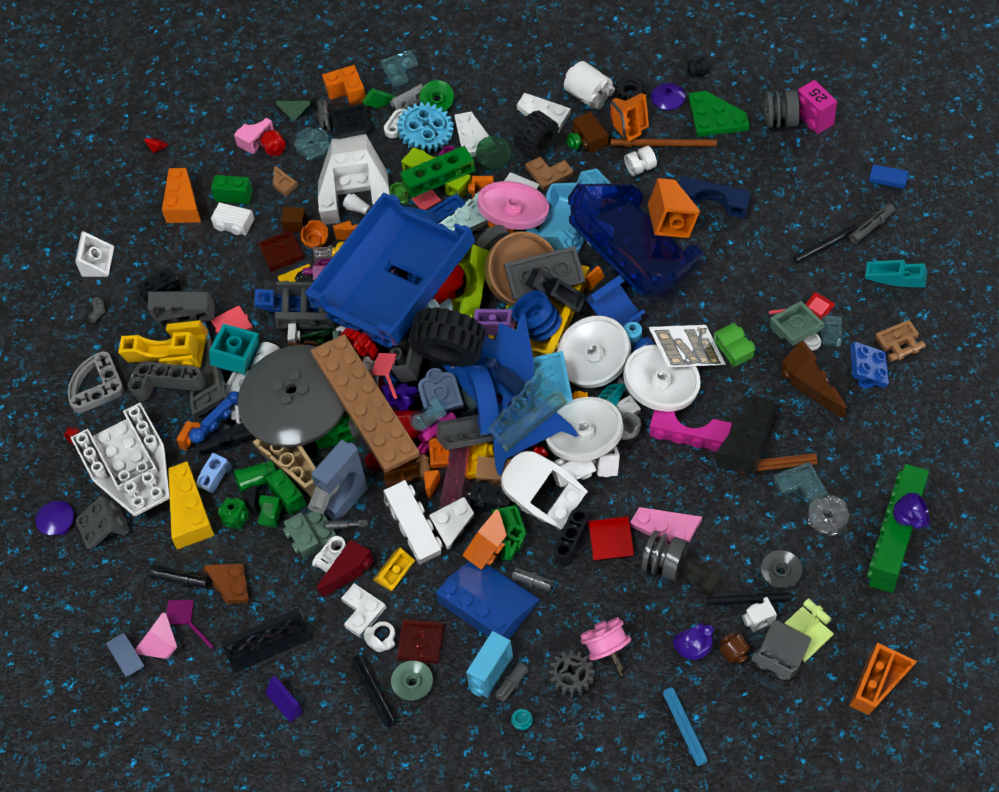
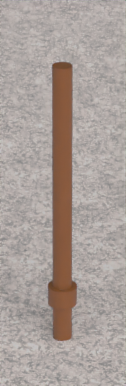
M626 138L611 139V146H625V148H632V146L717 147V140L633 139L627 141Z

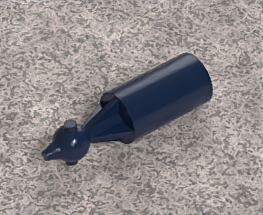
M484 358L487 368L493 369L496 380L516 400H521L528 394L529 387L511 369L497 365V360L494 358Z

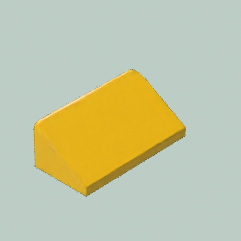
M400 547L394 551L373 580L389 591H392L415 562V559Z

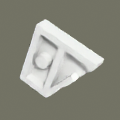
M465 497L429 515L431 522L447 549L451 548L454 540L458 535L460 536L466 524L474 517V513Z

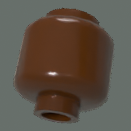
M732 632L720 640L719 650L728 663L737 662L739 665L749 658L747 653L750 651V646L740 633L734 634Z

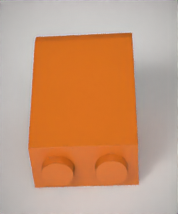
M657 179L648 203L654 235L689 238L700 213L699 208L676 180Z

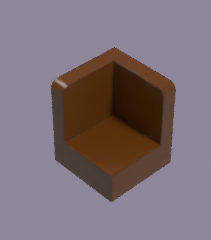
M283 208L281 224L284 232L301 233L302 228L307 224L305 208Z

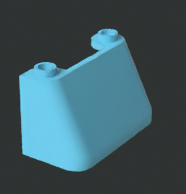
M587 182L552 183L546 193V199L551 206L547 219L538 230L531 228L527 229L526 232L541 236L555 251L576 246L578 254L585 241L588 225L595 222L599 214V201Z

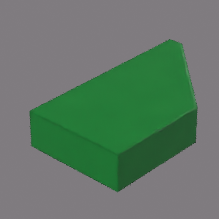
M372 88L362 101L364 105L380 108L390 104L392 98L396 96Z

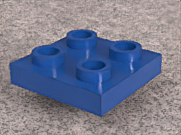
M854 341L850 345L853 378L858 379L859 386L862 388H871L875 385L883 388L888 386L886 352Z

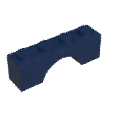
M681 176L678 184L694 204L703 200H714L725 207L728 216L745 219L751 202V191Z

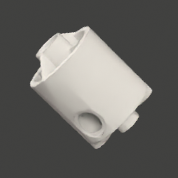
M580 61L571 67L564 81L566 91L586 103L589 107L596 108L597 110L603 107L604 101L615 90L610 78L585 61Z

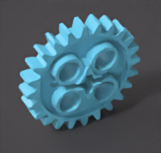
M420 102V106L414 103L413 108L408 106L407 111L403 110L402 115H399L397 133H400L399 138L403 139V144L409 143L408 148L414 146L423 151L427 150L428 153H431V149L437 152L438 147L443 149L444 144L448 145L449 140L452 139L454 128L451 116H447V111L442 112V107L436 109V104L431 107L429 102H427L426 106L422 102Z

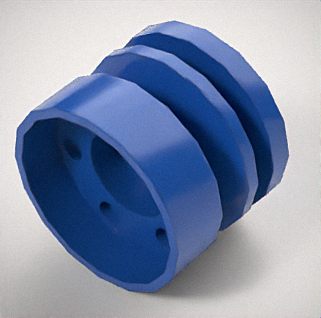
M542 291L526 293L517 300L512 309V316L517 323L521 314H524L529 338L533 341L548 339L559 329L562 323L560 313Z

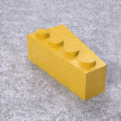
M188 462L170 467L172 541L178 550L215 535Z

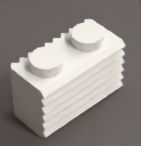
M219 202L211 216L214 228L219 231L225 230L235 235L241 234L246 236L254 221L252 210Z

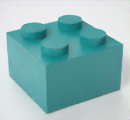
M223 323L209 350L210 365L246 375L259 348V333Z

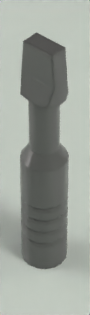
M367 520L323 522L324 529H343L355 526L368 527Z

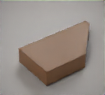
M274 167L273 187L286 197L298 187V183L278 167Z

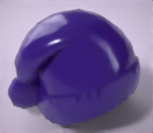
M906 493L894 505L893 517L897 524L912 526L915 529L930 526L928 508L918 493Z
M700 623L693 628L682 631L672 638L673 647L680 656L688 660L703 659L712 649L713 640L711 635L714 632V628L712 625Z

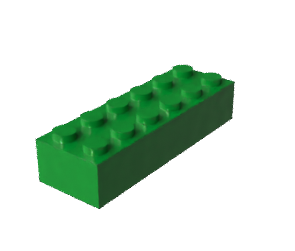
M905 464L903 471L899 470L867 574V578H870V587L890 593L894 592L913 529L912 526L896 523L893 517L894 505L906 493L915 492L922 497L929 470Z

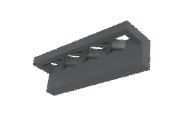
M478 415L437 422L436 440L445 450L494 441V435L480 434L477 421ZM511 417L503 420L502 424L505 428L512 427Z

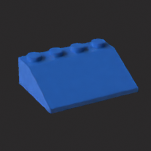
M470 561L448 577L436 592L440 605L487 637L494 631L507 639H510L540 601L539 598L486 564L481 570Z

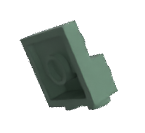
M802 301L791 305L786 310L770 318L771 329L781 339L786 338L792 346L824 329V323Z
M312 511L303 516L302 513H299L284 521L285 527L282 529L287 539L291 538L293 540L291 545L295 553H300L303 559L322 550L331 537L337 536L333 529L323 528V522L328 521L324 514Z

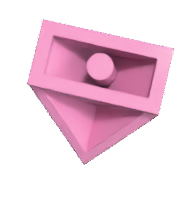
M162 613L136 647L135 651L137 654L168 659L176 650L177 645L166 613Z

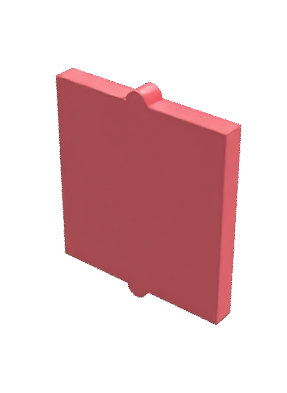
M240 306L215 317L211 321L216 329V334H218L223 323L248 331L253 329L248 320V315L244 314Z

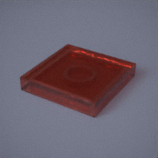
M291 230L258 242L270 272L304 259Z
M403 620L397 660L439 664L444 623Z

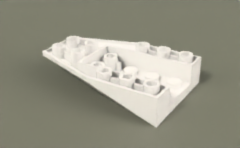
M141 403L123 411L126 420L94 436L86 429L70 437L93 482L134 517L170 499L164 445Z

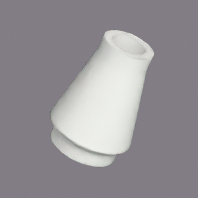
M349 193L343 202L346 210L364 215L371 208L370 205L366 204L355 194Z

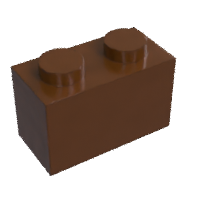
M591 111L572 120V133H577L580 136L582 147L587 149L590 154L609 146L608 133Z

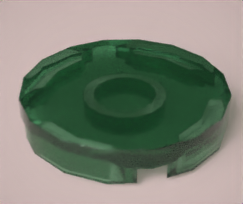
M488 136L483 138L476 148L478 163L488 170L503 168L510 159L509 144L501 137Z

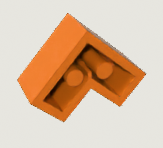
M355 65L322 74L329 100L346 95L350 106L363 103L365 91Z

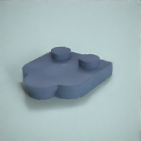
M432 368L426 373L425 378L420 380L418 389L423 408L428 409L425 411L426 417L464 407L456 378L452 373H443L438 368Z

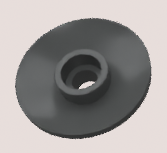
M785 550L773 551L766 555L762 561L761 574L764 580L773 587L789 588L795 585L802 576V564L799 558L791 552ZM782 570L785 574H779L778 571Z

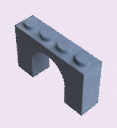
M341 440L311 473L314 485L328 494L339 484L338 491L330 497L324 514L335 521H340L368 489L358 448L351 442L347 443Z

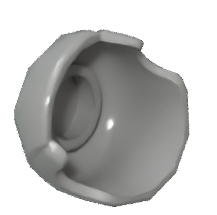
M626 412L622 416L624 429L620 440L635 438L641 427V419L636 414Z

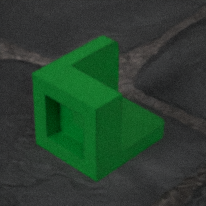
M260 495L259 505L261 513L258 524L261 526L278 527L283 508L280 498Z

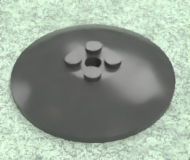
M293 345L278 349L258 361L244 378L238 394L239 415L247 430L263 443L277 447H296L311 443L331 431L345 414V408L311 355L310 350L317 346ZM296 388L294 393H287L289 389Z

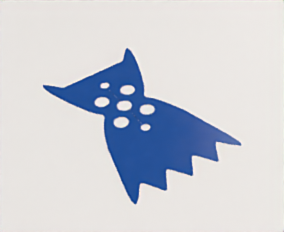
M521 314L516 330L503 323H499L496 340L485 336L480 359L471 366H486L484 358H494L497 360V365L511 369L529 387L528 394L523 399L518 400L520 407L512 411L508 408V404L515 398L496 380L493 369L487 368L493 382L495 394L499 393L503 396V401L498 404L500 434H494L495 466L500 476L507 458L559 432L578 437V434L572 425L543 401L532 397L534 361L524 314ZM443 365L449 373L455 376L456 381L466 393L475 400L472 384L469 385L466 365L464 367L455 366L454 368L450 365ZM528 406H535L537 408L536 415L532 417L527 416L525 413ZM507 417L514 419V425L511 428H505L502 424L503 420ZM524 426L530 428L528 433H523Z

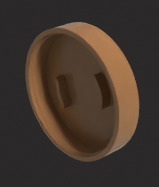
M514 232L498 240L489 250L484 265L485 279L491 292L503 303L514 306L517 300L512 298L503 264L555 251L544 238L531 232Z

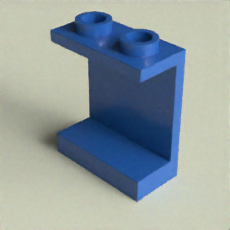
M619 275L588 296L586 300L597 316L612 318L624 327L628 322H639L642 319L640 316L645 311L643 309L638 312L620 286L624 280Z

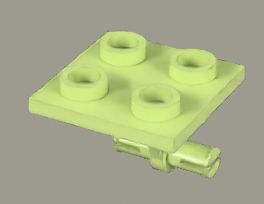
M807 599L803 606L785 622L790 627L811 637V643L802 660L804 662L834 635L819 621L821 620L827 625L831 621V617L823 611L820 605L817 606L810 599ZM803 606L809 609L812 612V614L809 613Z

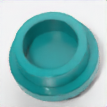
M519 709L513 713L511 721L516 729L526 730L532 725L533 717L528 710Z

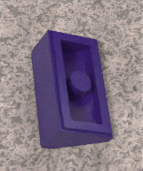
M273 676L269 682L266 694L283 715L292 722L302 714L301 706L277 677Z

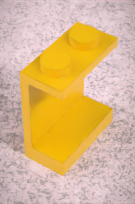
M200 320L167 324L166 331L171 337L173 333H192L199 342L197 358L193 355L159 358V363L201 368L208 329Z

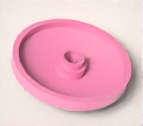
M512 181L494 182L482 188L478 195L477 207L482 216L493 224L502 225L508 229H531L541 225L548 216L549 203L546 197L537 189L523 183Z

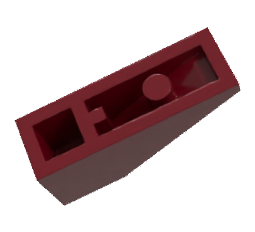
M350 540L316 586L319 596L325 597L361 576L365 570H368L373 562L370 550Z

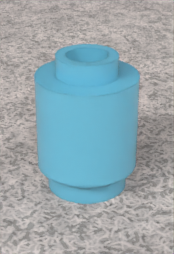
M628 322L623 328L627 332L631 348H633L642 338V327L637 322Z

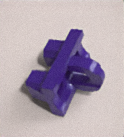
M406 383L398 385L394 389L396 395H399L400 398L394 399L389 385H383L381 392L391 407H397L400 411H407L409 405L414 404V396L418 392L416 387H408Z

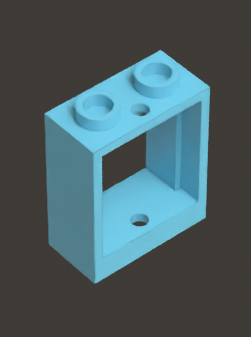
M492 631L468 668L466 674L469 688L476 696L481 697L482 695L488 698L513 659L511 640Z

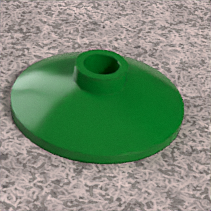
M430 81L420 91V102L424 106H426L427 102H429L431 107L436 104V109L442 107V112L448 110L454 101L453 90L444 81ZM439 97L440 100L435 101L434 98Z

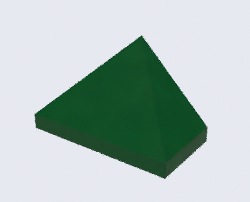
M277 100L276 104L295 121L313 104V100Z

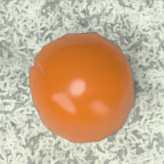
M319 220L309 221L301 230L302 243L311 249L321 248L328 240V228L325 223Z

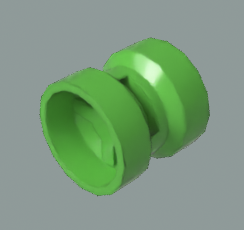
M402 183L392 184L389 188L390 195L397 196L400 203L407 205L409 201L408 194Z

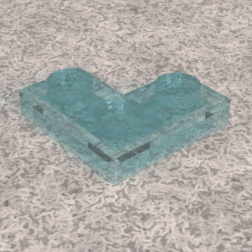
M411 50L380 61V65L392 88L409 83L404 70L418 66Z
M810 462L773 476V480L781 495L801 489L809 505L828 497L826 489Z

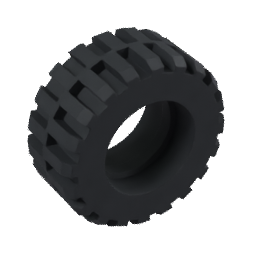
M425 308L415 314L408 342L410 348L423 358L442 365L464 367L465 365L471 366L480 359L486 332L481 323H478L475 318H471L467 314L447 308Z

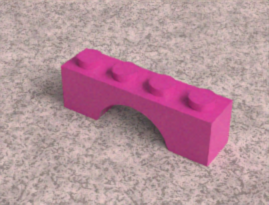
M654 410L650 424V436L656 439L670 440L677 444L684 443L696 448H707L714 452H717L732 430V423L712 419L704 427L689 428L677 420L675 411L664 412Z

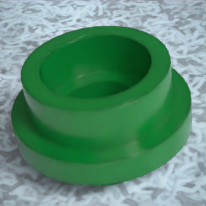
M577 133L568 134L566 139L569 148L577 150L582 145L580 136Z

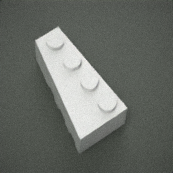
M404 480L384 490V502L387 507L389 506L394 520H399L400 531L404 537L408 538L407 543L417 562L421 565L441 555L443 545L439 537L433 535V525L429 519H425L423 515L425 511L421 502H416L414 498L416 493L412 485H407Z

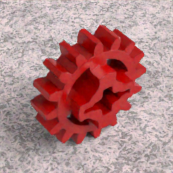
M346 328L340 335L345 334L357 355L362 359L368 356L371 360H374L379 353L378 349L375 348L374 342L364 332Z

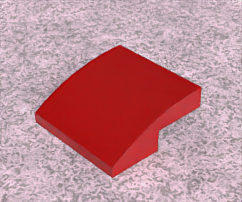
M628 517L588 521L593 561L634 556Z

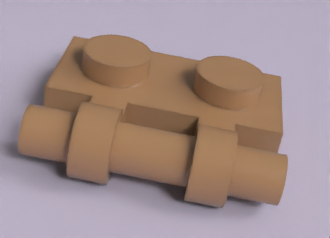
M910 320L875 335V339L884 352L893 351V353L888 355L890 362L900 361L906 355L916 354L925 348L923 341L916 343L915 339L919 337V333ZM907 343L908 347L900 348L901 345Z

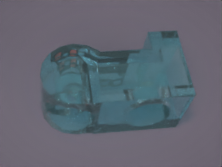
M435 396L428 399L430 403L428 407L410 416L409 422L415 430H424L447 414Z

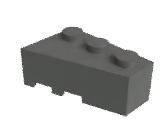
M208 292L148 293L147 310L162 330H166L167 324L198 320L207 322L214 320L215 302Z

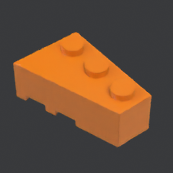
M169 168L162 206L166 223H201L186 168Z
M877 643L869 654L849 706L869 715L917 661Z

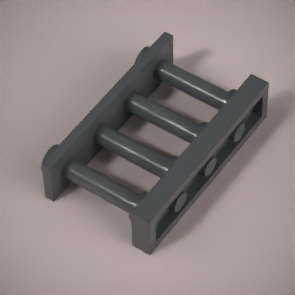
M276 282L277 295H282L281 312H275V328L288 329V324L296 323L297 329L338 328L341 325L327 318L326 315L328 313L320 307L319 313L307 312L308 298L304 293L313 282ZM289 295L300 296V312H289Z

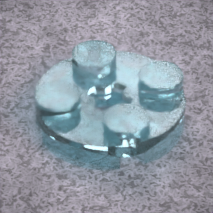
M308 127L301 130L296 136V151L301 156L306 157L307 160H314L329 149V136L321 128L317 130Z

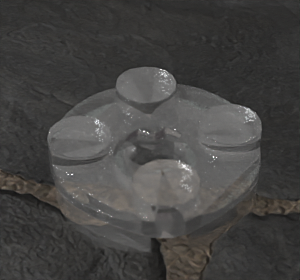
M828 495L825 498H816L810 504L808 523L819 533L835 536L847 526L849 512L847 505L840 498ZM831 512L833 518H826L823 513Z

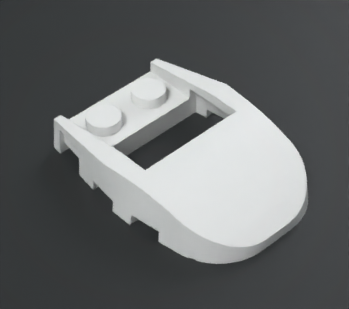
M524 451L515 455L501 476V487L504 493L522 511L544 523L557 527L556 529L558 530L563 528L571 511L578 506L588 492L567 470L532 451ZM553 470L569 481V483L548 513L545 514L530 502Z

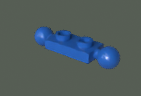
M230 392L227 398L201 422L199 428H193L189 432V439L193 443L203 441L204 435L206 436L210 431L214 432L219 426V422L222 419L226 420L231 415V407L238 405L239 392Z

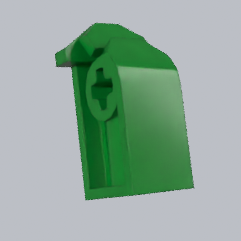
M517 505L491 511V515L495 510L500 512L506 531V537L502 541L505 545L500 551L501 560H512L515 553L521 550L526 532Z

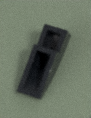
M533 268L525 284L534 291L544 292L548 299L576 313H579L587 297L559 278H554L540 268Z

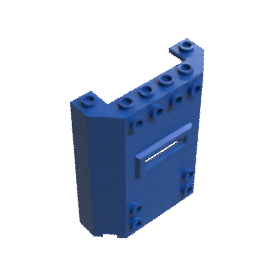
M383 192L304 294L315 308L320 307L328 313L326 317L345 328L364 332L372 341L390 348L392 345L396 346L412 326L415 314L427 306L476 240L468 226H461L455 223V230L452 231L443 224L438 225L429 218H422L415 212L403 210L397 196ZM392 266L416 275L422 281L419 284H415L389 272Z

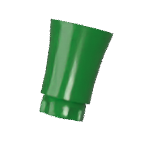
M268 461L233 470L241 495L243 496V491L254 485L260 487L267 484L266 478L274 473L276 469L273 462Z

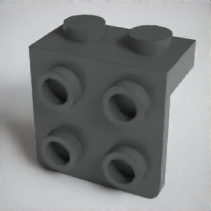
M100 496L76 518V524L87 549H93L111 532L126 535L130 531L127 519L120 508L121 505L114 499Z
M775 620L772 622L761 648L754 652L751 660L756 662L758 667L775 672L778 678L790 680L796 675L811 643V637L779 620Z

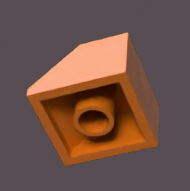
M495 510L462 555L481 570L486 564L489 566L497 557L494 553L498 554L505 545L502 541L506 537V531L498 510Z

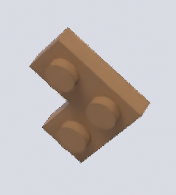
M541 156L525 164L527 171L543 191L548 190L552 183H561L574 176V171L565 160L550 168Z

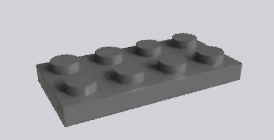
M576 246L503 264L513 300H517L526 293L534 291L525 285L533 268H540L570 286L585 282Z

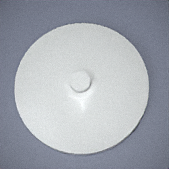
M591 316L577 321L566 330L559 341L557 352L563 351L569 382L583 388H597L612 382L624 371L625 364L631 355V342L625 329L614 319L606 316Z
M648 345L635 350L629 356L624 367V382L630 394L638 402L654 410L664 412L681 410L694 401L700 388V375L696 366L667 367L657 345Z
M582 397L568 401L559 406L555 411L572 425L578 437L559 432L547 438L546 442L549 449L562 459L574 462L597 459L610 452L620 441L624 429L621 413L615 405L601 398Z

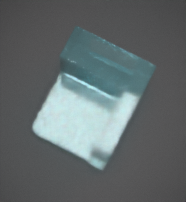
M822 316L824 329L821 330V345L841 346L842 317Z

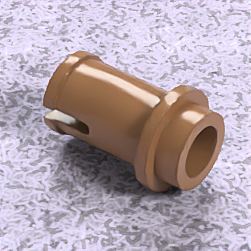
M422 454L416 458L421 480L424 481V473L431 471L429 464L430 458Z

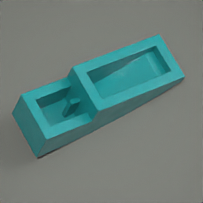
M905 260L867 262L865 278L893 286L926 287L928 272L925 263L906 264Z

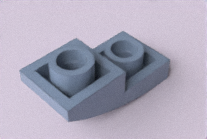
M125 633L106 643L126 678L144 668L142 661Z

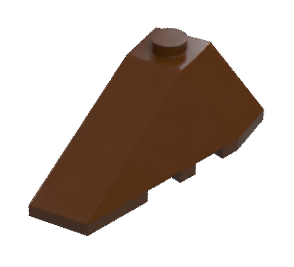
M802 340L782 361L781 374L783 378L840 418H844L847 409L846 404L833 385H829L825 370L820 371L815 363L818 360L817 357Z

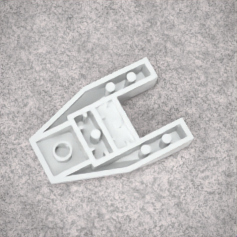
M366 134L342 139H331L318 181L319 213L321 221L325 225L340 223L337 195L371 190L373 205L383 192L390 195L388 172Z

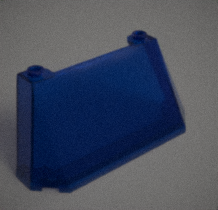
M577 183L568 196V205H570L571 210L569 223L640 295L666 293L693 270L705 255L696 245H689L683 251L669 236L654 235L651 218L639 207L643 201V194L635 184Z

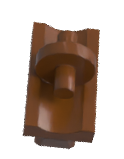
M413 460L386 473L383 471L386 487L394 486L404 480L407 483L421 479L417 461L414 462Z

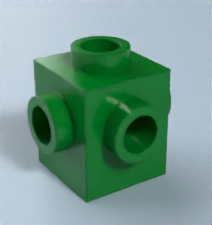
M226 497L218 510L223 525L239 530L242 529L249 515L245 502L239 498L231 499Z

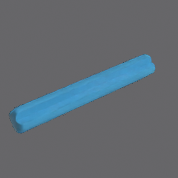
M674 688L665 689L663 691L665 700L696 765L702 766L706 764L707 757Z

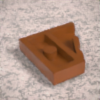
M243 564L204 566V573L209 574L213 580L214 587L221 593V597L226 604L247 603L248 594Z

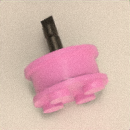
M617 617L607 623L605 620L598 622L594 625L595 629L588 630L580 635V641L582 644H586L590 652L588 655L590 660H597L609 655L619 677L623 676L622 670L624 666L620 662L621 660L616 651L626 646L631 641V637L625 634L622 628L623 621Z

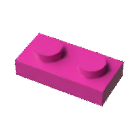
M443 412L435 418V423L432 425L428 423L420 429L422 433L417 436L419 440L425 442L437 434V422L456 419L453 412Z

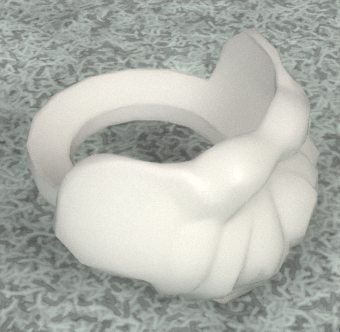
M384 621L376 623L373 627H366L364 639L367 645L375 651L383 652L395 646L393 641L395 630L390 623ZM380 626H386L390 629L389 637L383 642L374 636L375 630Z

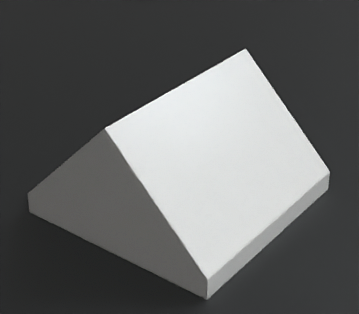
M84 231L81 232L75 260L81 276L107 277L110 271L114 246Z

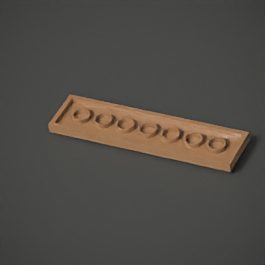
M345 334L310 350L318 367L384 473L420 456L419 450Z

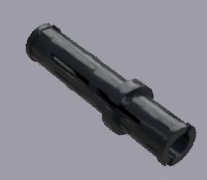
M152 565L149 571L150 578L184 584L185 587L194 586L208 589L210 584L208 576L196 575L192 571L182 572Z

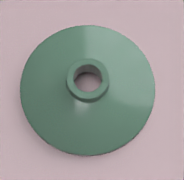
M406 661L400 664L394 670L391 677V686L394 693L408 701L424 697L430 691L433 684L431 670L427 665L419 661ZM411 681L417 682L414 686H410L409 683Z

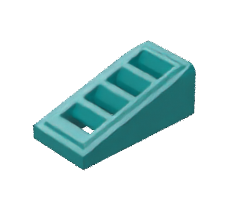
M610 383L597 398L607 400L616 406L626 385Z

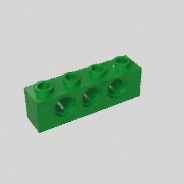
M464 145L417 166L408 168L400 172L402 185L410 198H413L475 172V166L472 156Z

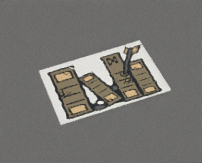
M706 325L649 327L667 367L726 365Z

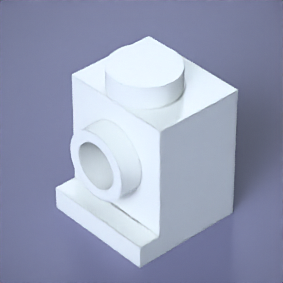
M766 597L763 598L762 604L756 603L751 605L746 610V614L742 615L745 625L747 627L750 626L752 632L770 626L776 620L777 614Z

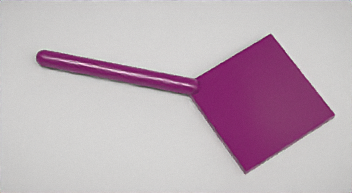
M168 600L166 615L169 624L189 625L210 648H213L212 643L191 622L194 600Z

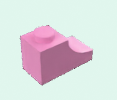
M265 118L257 124H244L234 134L237 146L254 154L261 147L260 140L266 131L274 130L272 121Z

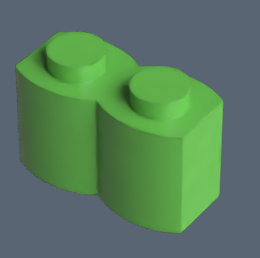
M735 323L714 332L716 345L733 367L753 358L755 351L753 342L751 340L748 341L744 337L743 329Z

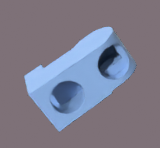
M212 453L201 470L196 485L210 493L214 492L225 473H229L231 470V464L227 459Z

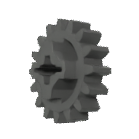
M570 650L569 655L562 652V658L556 656V663L550 664V669H552L549 671V677H552L550 683L551 685L556 684V691L562 689V695H565L567 692H570L571 697L574 696V692L582 695V689L588 691V684H593L592 677L595 676V671L592 670L593 663H588V656L581 658V652H578L577 655H573L572 650Z

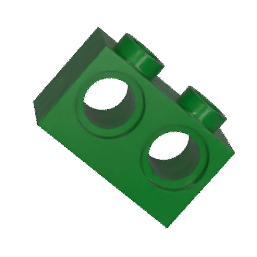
M344 414L331 431L316 440L318 449L336 446L341 440L347 443L356 441L353 424L348 414Z

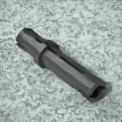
M887 203L878 212L875 211L870 219L849 235L850 241L853 244H857L878 225L884 224L885 220L895 213L894 206Z

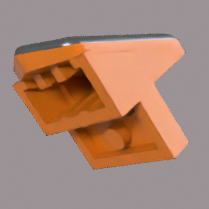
M640 93L626 101L614 98L611 101L613 126L624 139L627 138V141L642 135L641 131L649 127L645 94Z

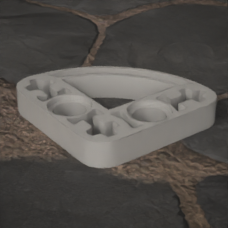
M99 352L85 360L74 372L68 387L69 403L76 413H83L121 397L124 393V387L111 356L107 352ZM103 359H105V362L107 364V366L105 367L103 366L101 361ZM97 367L103 384L78 393L83 379L91 370ZM107 372L114 373L110 378L104 377ZM94 394H102L99 399H92Z

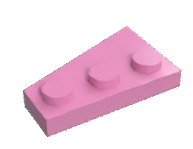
M639 507L630 522V527L651 536L654 530L659 531L660 539L666 533L668 534V544L671 543L674 537L690 542L702 521V517Z

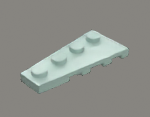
M479 192L475 194L472 200L469 199L462 208L455 210L452 216H448L439 224H443L452 231L455 230V223L461 226L466 225L472 231L487 225L488 220L482 216L477 207Z

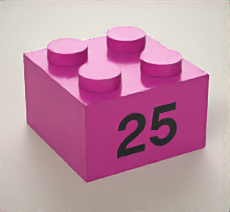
M815 80L799 88V119H802L817 134L833 126L837 101Z

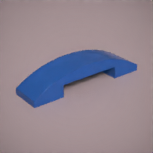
M255 289L254 306L274 313L281 312L282 295L274 294V290ZM289 295V312H300V296ZM308 300L307 312L319 313V307L315 308Z
M485 365L466 366L469 385L472 384L479 414L477 421L480 434H500L498 404L488 369Z

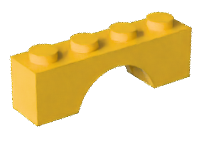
M191 332L173 333L172 338L165 341L149 340L139 335L121 336L118 353L128 363L159 361V358L193 355L197 358L199 342Z

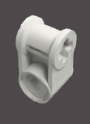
M340 536L331 537L323 549L315 556L312 566L320 568L327 573L345 548L346 543L344 539ZM341 546L339 550H334L336 547Z

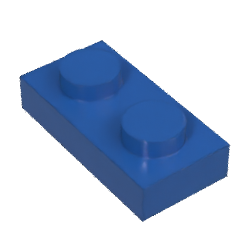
M456 193L428 211H432L438 223H441L448 216H452L455 210L462 208L465 202Z

